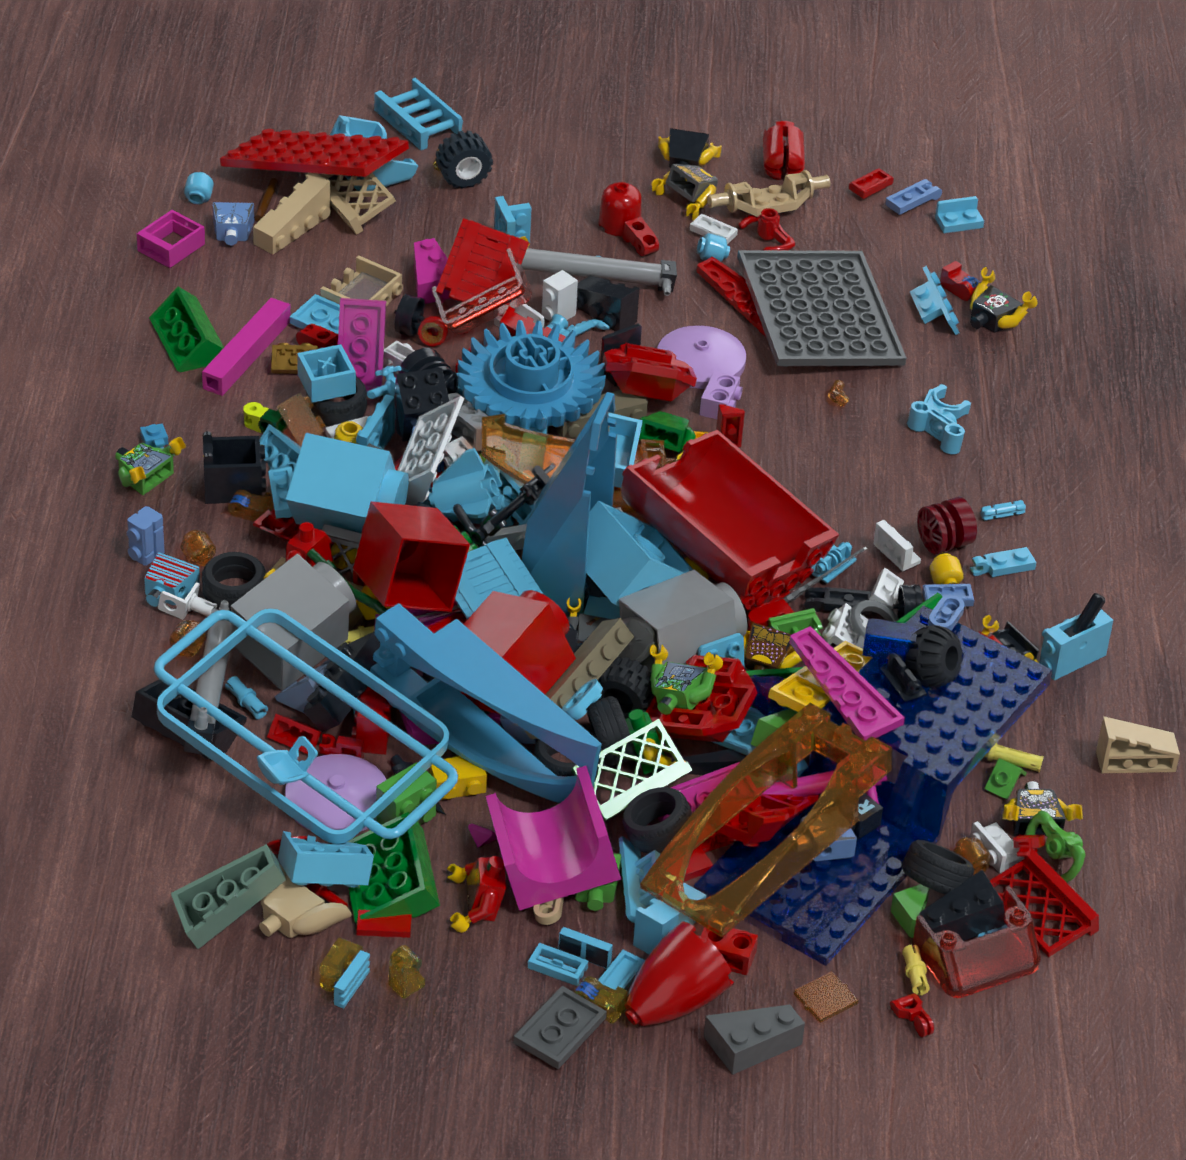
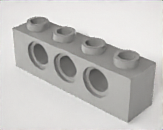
M458 393L448 394L449 401L461 396ZM464 398L451 433L458 438L463 436L476 451L500 448V439L502 438L501 425L480 409L475 410L472 407V403Z

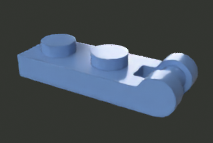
M924 179L887 197L885 205L900 215L931 199H939L942 195V190L937 186L933 187L930 181Z

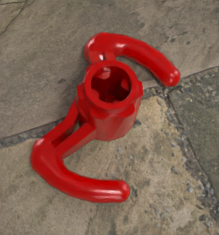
M763 209L759 216L750 215L738 224L741 229H744L749 224L758 221V236L764 240L775 239L783 244L775 247H765L763 250H790L795 246L794 239L779 224L780 216L775 209Z

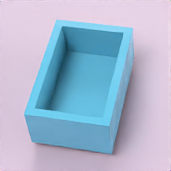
M609 413V418L616 420V426H610V432L617 434L614 486L621 488L624 469L629 465H634L643 420Z

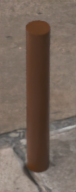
M276 178L270 180L254 217L257 222L264 217L278 185Z

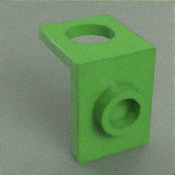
M999 758L985 786V790L1008 800L1020 774L1026 776L1027 772Z

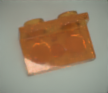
M298 393L276 406L299 446H302L305 433L319 436L325 434L322 429L326 426L319 415L316 417L313 415L310 409L314 406L307 395L303 397L301 393Z

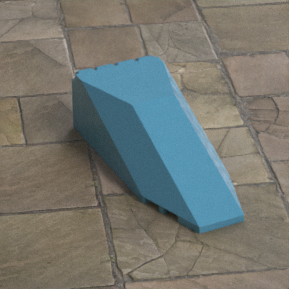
M607 392L541 491L527 521L522 562L543 594L553 600L562 609L566 617L570 616V612H568L566 607L568 598H570L569 605L573 608L578 606V598H580L581 609L577 613V617L580 614H584L590 511L598 501L611 507L613 506L617 434L610 432V426L615 427L616 420L609 418V412H615L614 393Z

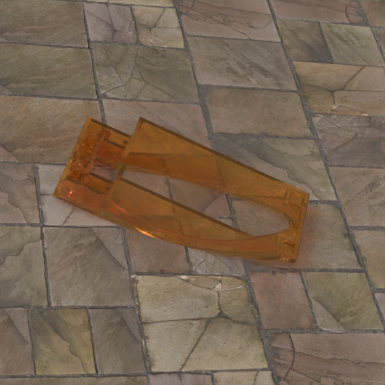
M809 703L760 743L717 785L663 850L641 881L640 888L720 937H723L858 822L859 797L892 770V747L872 736L865 741L852 733L851 726L842 723L841 726L834 724L830 721L829 712ZM815 750L838 763L819 800L806 818L783 842L747 872L714 895L701 900L688 898L684 893L683 884L686 870L695 848L777 781L793 789L796 788L797 764Z

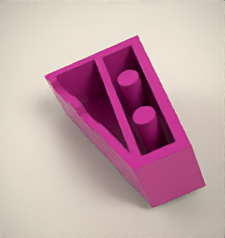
M435 238L414 242L417 297L424 299L425 304L449 299L450 293L446 289H444L442 295L435 293L448 260Z

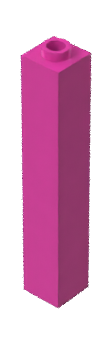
M270 298L202 371L203 389L223 396L290 323V304Z

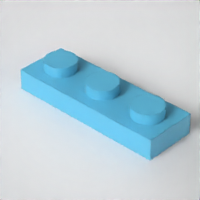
M292 467L270 470L268 473L276 519L292 517L286 501L293 477Z

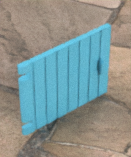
M505 537L468 552L455 602L468 620L492 591L520 596L526 590H533L542 594L543 592Z

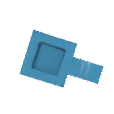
M163 423L140 427V435L144 444L155 448H164L163 446L169 444L168 435Z

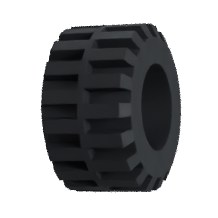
M617 657L598 679V682L603 687L602 696L598 700L610 696L615 697L625 719L629 718V713L633 710L640 709L646 712L654 698L651 689V672L648 671L647 666H642L637 660L632 661L628 657H624V659Z

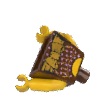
M753 622L751 630L747 631L744 636L746 668L750 670L792 668L797 665L802 659L789 643L790 635L792 634Z

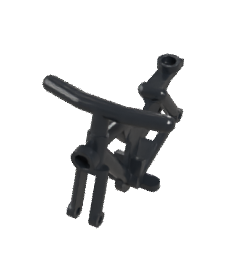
M552 463L545 470L540 466H535L532 469L535 477L519 489L520 495L499 513L494 508L480 522L481 527L479 529L474 527L460 504H455L453 511L465 531L469 534L472 542L477 544L479 548L488 544L485 538L494 536L504 527L510 515L525 503L528 505L536 503L541 491L550 479L547 474L556 465Z

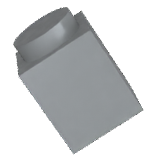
M297 553L232 604L231 612L248 621L261 610L278 609L333 647L338 648L348 640L349 613L356 608V600L347 582L334 568L323 562H318L312 567ZM231 623V634H232V633L235 632L238 628ZM263 623L256 628L312 668L325 658L323 654L277 623ZM249 635L235 646L243 656L281 691L304 675Z
M695 570L619 598L620 618L622 620L629 617L641 618L654 630L655 636L653 641L657 647V654L661 652L662 645L667 649L668 657L662 661V665L666 661L686 664L689 658L693 655H698V648L701 645L736 633H740L744 637L747 632L746 613L734 589L726 583L714 585ZM650 654L639 664L647 666L648 671L651 672L652 664H655V658Z

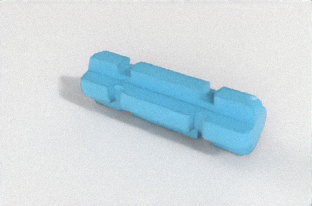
M1022 500L1013 501V504L1007 502L992 505V508L991 506H984L981 508L980 515L985 521L991 520L993 517L997 519L1013 516V513L1019 515L1025 513L1026 506Z

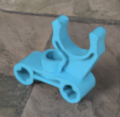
M940 384L938 387L929 390L924 402L916 401L912 403L907 425L914 431L925 430L941 441L940 448L944 452L957 454L960 452L965 430L957 424L956 419L969 414L971 402L965 400L959 405H948L941 402L939 399L945 397L947 386Z

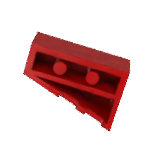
M370 687L357 697L359 701L391 722L393 707L386 698ZM355 710L354 723H357V726H353L352 738L364 740V753L386 755L389 733Z

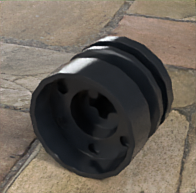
M421 348L413 351L400 365L402 370L398 371V374L442 368L448 394L455 393L457 390L458 377L456 373L445 363L440 354L432 348Z

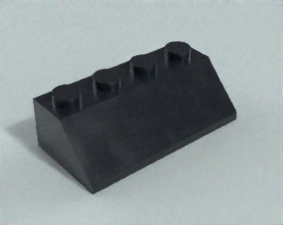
M158 679L136 691L131 717L141 722L142 725L160 732L161 735L173 739L184 747L185 740L164 726L157 716L158 697L169 686ZM178 694L166 704L164 709L188 726L193 703L181 694ZM219 703V710L244 726L247 720L246 716ZM216 720L212 745L225 753L232 745L237 734ZM201 754L202 757H204V758H206V759H210V758L207 757L206 755Z

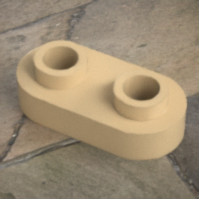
M564 897L534 905V914L537 922L544 925L557 922L562 914Z

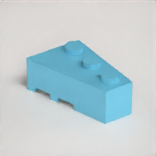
M283 831L278 861L292 883L301 886L308 885V883H319L327 887L333 886V884H344L348 887L368 885L374 856L366 845L351 842L340 844L315 842V836L308 835L307 840L292 838L291 832Z

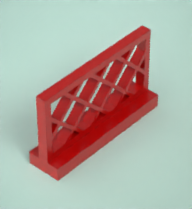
M1033 848L1029 857H1024L1022 861L989 880L993 887L1009 885L1008 893H998L1004 903L1005 913L1048 957L1086 933L1092 936L1099 931V915ZM1023 869L1030 876L1029 881L1014 879L1015 874ZM1013 886L1028 887L1027 895L1012 894ZM1031 888L1043 889L1046 892V897L1030 896ZM1011 901L1026 902L1025 910L1013 909L1010 906ZM1029 903L1045 904L1044 912L1028 911ZM1048 905L1060 906L1063 909L1062 914L1047 913ZM1027 918L1042 919V926H1029ZM1046 920L1061 921L1060 929L1045 928ZM1064 923H1077L1080 928L1075 931L1064 930ZM1044 935L1059 936V941L1049 946L1043 940Z

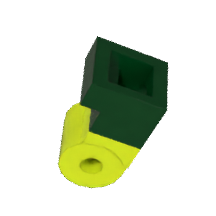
M257 402L247 403L243 407L244 425L251 430L263 434L270 424L283 433L289 427L288 410L279 408L275 411L263 407L262 404Z

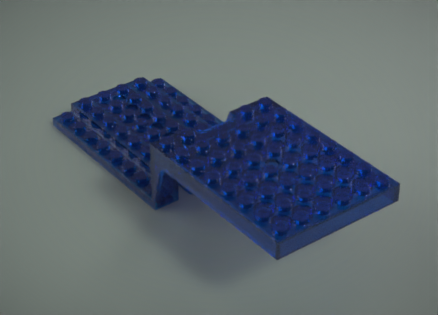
M924 605L858 672L905 717L904 725L874 739L907 756L901 765L895 784L890 781L881 782L882 785L875 786L879 805L883 807L881 826L859 840L857 839L854 857L814 861L811 859L806 848L793 851L789 838L792 835L799 834L800 821L803 817L834 804H837L842 812L843 806L866 793L865 788L857 789L854 787L819 794L818 801L788 822L769 841L759 842L758 846H745L742 841H736L694 884V888L706 894V899L735 916L744 912L781 933L782 942L825 966L907 877L901 866L910 844L916 840L937 844L941 839L944 822L956 787L1050 685L1052 669L957 622L952 632L959 638L963 653L958 676L953 682L947 683L946 686L925 687L921 685L927 695L904 702L881 672L880 667L888 664L887 658L891 653L900 654L902 661L905 663V652L910 637L917 630L928 626L929 615L933 611ZM935 694V695H938V696H936V697L933 698V697H931V696H929V695ZM831 700L815 716L809 766L799 777L852 767V764L858 763L861 741ZM805 869L809 872L800 873L798 870ZM789 884L795 886L796 888L787 889L784 887V885ZM777 900L781 903L771 904L769 901Z

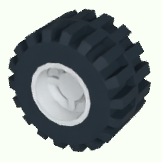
M459 131L458 134H451V137L443 140V144H439V150L435 154L437 157L435 159L436 164L444 179L449 185L455 188L460 186L461 189H465L467 186L474 187L476 183L480 184L483 178L486 179L488 177L487 173L491 172V165H493L492 154L482 137L477 133H472V131H466V133Z

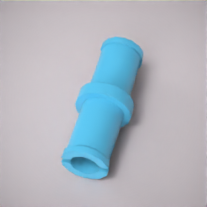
M233 676L227 681L229 684H225V688L256 719H261L267 714L265 711H268V707L256 697V692L252 688H247L237 676Z

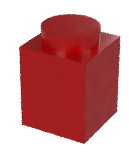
M371 501L362 529V536L353 570L383 606L394 607L399 603L404 608L452 612L470 543L438 508Z
M526 590L520 596L492 591L463 624L544 694L551 689L576 659L565 637L570 628L565 613L553 600L537 591ZM460 691L481 710L500 714L479 700Z

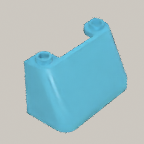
M341 115L338 116L330 134L342 133L350 137L353 135H363L365 138L372 136H381V139L387 138L386 131L379 122ZM409 158L403 161L392 159L372 173L387 187L410 180L415 175L418 165ZM344 175L347 180H351V176ZM357 176L356 180H362L365 177ZM362 185L354 186L357 191H361ZM368 185L366 191H374L376 185Z

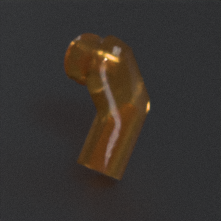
M835 380L828 392V397L832 402L838 403L839 406L843 407L848 403L849 397L843 391L844 382Z

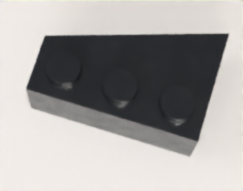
M590 275L578 283L576 307L596 320L603 321L616 332L637 323L640 288L625 287L623 283L613 284L610 283V280Z
M983 870L974 874L960 886L954 888V890L919 913L923 936L933 952L1007 924L1004 903Z

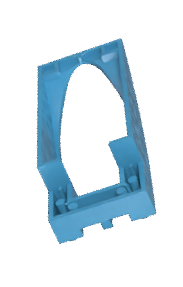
M399 603L376 618L374 635L380 641V648L374 652L373 660L377 664L371 667L370 672L440 720L449 731L447 746L449 750L512 785L557 803H561L570 795L577 781V776H556L460 692L462 691L494 709L573 761L578 767L587 766L594 787L602 743L458 619L433 633ZM410 667L431 675L435 679L427 683ZM388 700L392 707L397 708L420 729L439 743L442 741L435 732Z

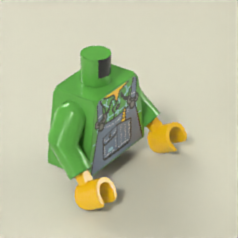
M177 437L170 441L169 446L165 448H155L144 443L138 444L130 451L124 447L119 448L115 458L119 460L118 475L124 487L132 486L141 495H145L174 473L173 456L179 455L181 450L186 448L183 439Z
M653 644L650 647V654L655 658V664H652L651 689L652 694L657 699L658 710L662 714L669 715L674 708L693 709L700 701L708 698L711 695L716 678L714 673L723 666L721 657L716 654L714 658V655L710 652L706 653L704 663L708 668L667 661L662 665V661L668 657V651L662 645L661 652L657 654V647Z

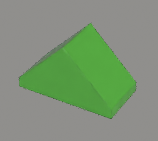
M922 884L893 894L891 913L911 938L916 936L921 922L919 913L925 909L928 902L930 888Z

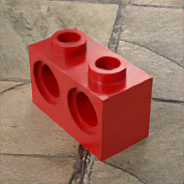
M707 921L701 937L706 941L710 940L728 963L732 972L747 976L756 955L758 935Z

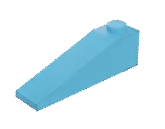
M269 424L260 438V445H265L264 460L268 463L270 470L292 467V472L294 473L301 446Z

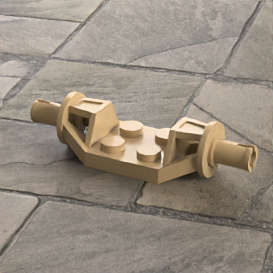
M803 170L798 174L785 175L784 183L781 186L771 185L769 188L759 189L752 188L747 182L727 183L724 187V193L709 194L707 202L710 208L726 205L731 213L736 212L738 208L754 216H759L761 211L766 208L775 209L778 213L797 210L806 199H812L814 190L830 188V178L827 175L811 177L809 171Z

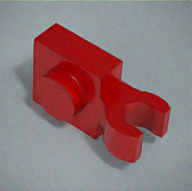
M331 734L322 735L323 744H319L320 754H346L364 758V740L338 736L336 740Z
M1018 835L1013 837L1014 848H1019L1017 856L1029 857L1032 848L1038 852V848L1045 846V835Z

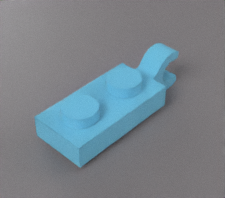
M1024 547L985 554L983 557H973L972 561L975 567H970V570L974 576L990 573L991 577L1035 570L1037 562L1028 548Z

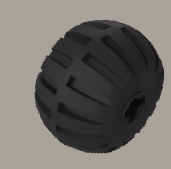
M939 625L923 627L914 632L908 641L905 652V665L915 678L921 681V686L931 689L944 687L952 683L960 672L963 655L961 642L955 633Z

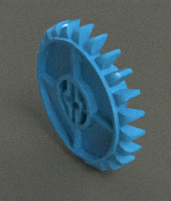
M518 320L516 336L511 337L505 324L500 323L498 341L487 328L484 329V346L474 337L471 338V352L463 348L462 361L458 360V384L463 389L464 398L467 401L473 402L472 407L475 410L480 409L482 412H486V415L491 419L502 421V425L505 426L515 425L519 426L520 429L537 427V429L542 430L548 426H564V422L568 420L570 422L580 419V413L586 414L592 410L593 404L600 400L605 386V363L598 365L600 353L598 350L587 356L590 342L588 339L574 349L576 331L574 330L561 342L559 341V324H555L548 337L543 336L541 321L537 320L532 334H527L522 320Z

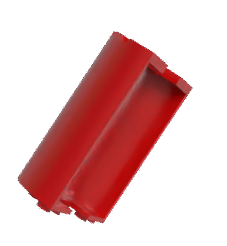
M718 430L708 434L705 433L699 438L687 441L683 446L681 458L676 462L668 463L656 470L661 459L659 455H656L649 459L645 458L637 464L627 466L622 473L621 495L623 500L717 584L726 583L731 586L739 596L743 607L747 610L750 609L752 611L780 600L791 593L789 590L798 582L802 584L814 572V569L811 567L820 558L824 559L839 536L833 528Z

